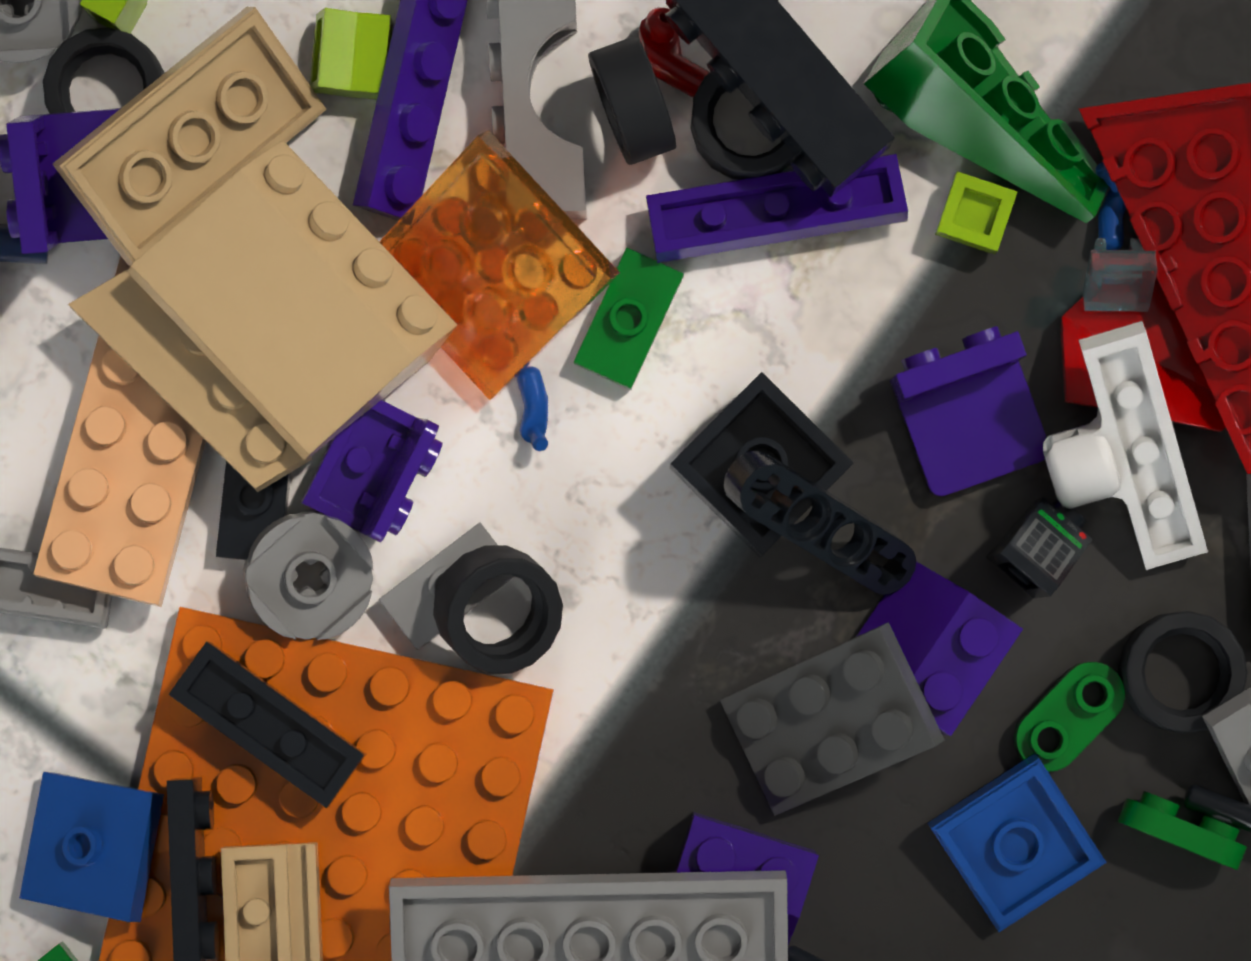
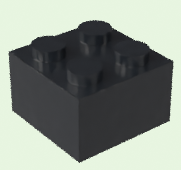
M763 372L670 463V469L759 557L764 555L781 535L748 516L726 496L724 489L725 475L730 465L739 456L751 451L767 453L826 491L854 464ZM759 479L751 486V488H755L765 494L769 499L776 490L767 481ZM812 497L804 498L792 508L789 515L790 525L794 524L812 506Z

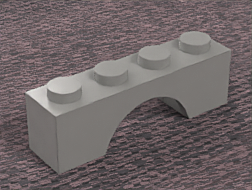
M486 0L487 19L499 18L500 43H488L491 82L502 81L503 106H492L494 144H506L507 168L495 169L497 207H509L511 223L587 219L583 147L563 140L551 132L537 116L530 99L532 78L542 57L558 42L577 33L576 1Z

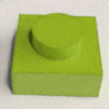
M957 171L953 178L935 235L995 255L998 252L1018 191Z

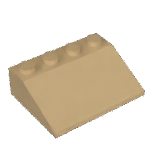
M283 140L238 170L139 257L127 271L304 460H307L426 365L457 327L454 320Z

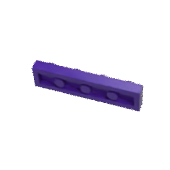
M400 0L353 206L400 222L416 223L468 0Z
M897 154L880 156L832 197L822 187L812 191L795 171L646 195L657 263L906 222L908 220V207Z

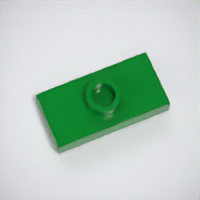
M626 248L573 363L632 390L682 282L684 273L662 263H657L656 260Z

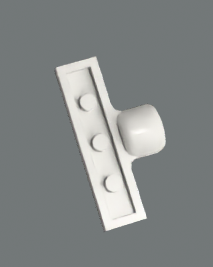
M1140 321L1080 339L1079 344L1098 405L1097 417L1089 424L1049 435L1044 441L1043 453L1057 499L1063 507L1069 509L1110 497L1122 499L1127 505L1146 570L1207 553L1206 542L1143 322Z

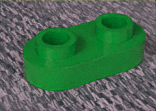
M1098 662L1079 663L1067 670L1017 723L1013 740L1015 750L1020 759L1024 761L1035 753L1048 772L1058 771L1068 766L1121 711L1125 700V690L1120 676L1111 667ZM1094 681L1102 686L1104 697L1100 704L1089 706L1083 700L1082 691L1086 684ZM1047 727L1055 729L1060 738L1059 745L1051 752H1044L1039 747L1037 741L1039 733Z
M1143 791L1139 802L1126 798L1117 822L1238 871L1247 846L1235 842L1240 831L1239 829L1203 815L1199 826L1175 817L1180 805L1146 791Z

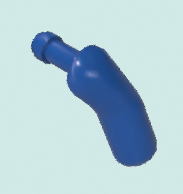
M1101 162L1096 166V173L1106 182L1110 190L1098 213V242L1103 250L1112 252L1120 249L1124 243L1123 217L1126 206L1116 184L1112 182L1104 163Z
M527 366L522 368L516 376L524 402L520 435L526 442L531 443L536 451H544L548 446V441L545 437L548 423V395L540 370L534 366Z

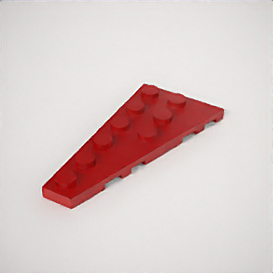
M1251 83L1078 108L1104 158L1102 161L1112 182L1116 184L1128 210L1132 226L1171 310L1175 312L1188 340V347L1195 362L1199 364L1215 398V405L1247 474H1251Z

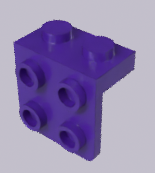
M121 108L19 116L6 123L7 134L0 135V164L3 173H12L15 199H8L7 223L10 236L12 238L20 237L22 254L48 252L58 243L108 239L52 164Z
M998 326L977 332L961 339L965 350L941 358L938 348L915 354L901 360L905 371L896 374L890 380L928 489L933 495L938 497L946 496L1045 460L1043 444L1047 437L1019 363L1027 354L1018 331L1001 336Z
M383 400L379 401L330 441L300 502L327 516L338 518L351 528L380 543L385 538L387 532L396 536L406 522L413 506V500L405 496L416 474L426 477L441 451L443 442L435 439L439 425L428 419L417 418Z

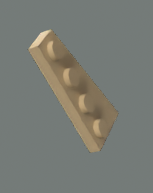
M128 269L68 304L257 492L313 459L310 456L307 460H304L134 280L127 272Z

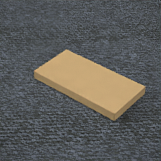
M247 6L52 165L127 265L131 266L238 170L281 140L287 143L327 109L256 7Z

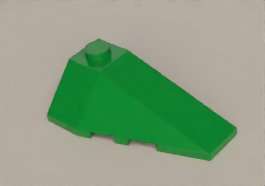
M928 0L882 51L863 84L874 94L877 102L884 109L893 112L912 130L1084 223H1088L1096 216L1109 187L1097 175V164L1065 121L1060 119L1051 120L1040 106L1035 91L1040 88L1039 84L1029 71L1022 73L1020 76L1016 73L998 48L1006 39L990 18L971 0Z

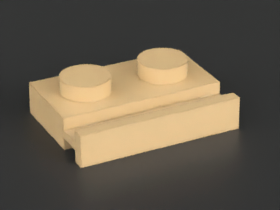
M318 842L222 847L225 961H323Z

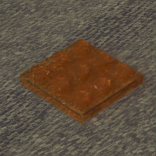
M489 130L478 135L379 241L457 324V327L441 348L489 400L499 395L620 274L616 267Z

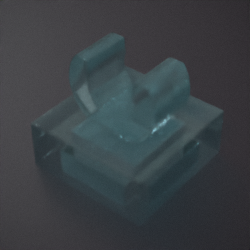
M1097 238L1094 249L1090 251L1084 281V311L1148 312L1158 271L1156 252L1144 251L1139 239L1135 238L1130 239L1128 250H1106L1107 243L1105 238Z

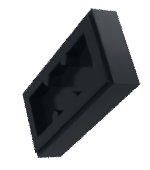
M226 461L216 557L246 560L249 556L250 548L259 534L271 523L287 515L291 473L257 492Z

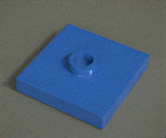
M1035 753L927 823L998 932H1001L1107 863Z
M43 772L19 898L126 922H141L164 794L55 772Z

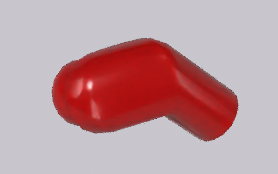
M665 7L652 9L647 17L641 21L638 38L646 52L656 78L694 98L704 77L710 72L682 56L679 36L665 18V14L670 9Z

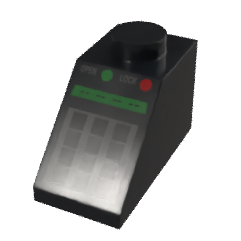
M1042 497L1036 499L986 558L1033 599L1050 597L1064 581L1092 541V538L1081 530L1087 521L1077 510L1063 507L1057 498L1051 504L1046 498Z

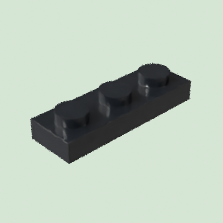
M206 641L169 693L175 700L325 808L331 805L367 755L210 641Z
M202 777L175 778L167 781L174 961H218L220 950L217 921L208 922L207 895L216 894L217 868L215 857L205 856L204 830H213L214 827L212 791H202Z

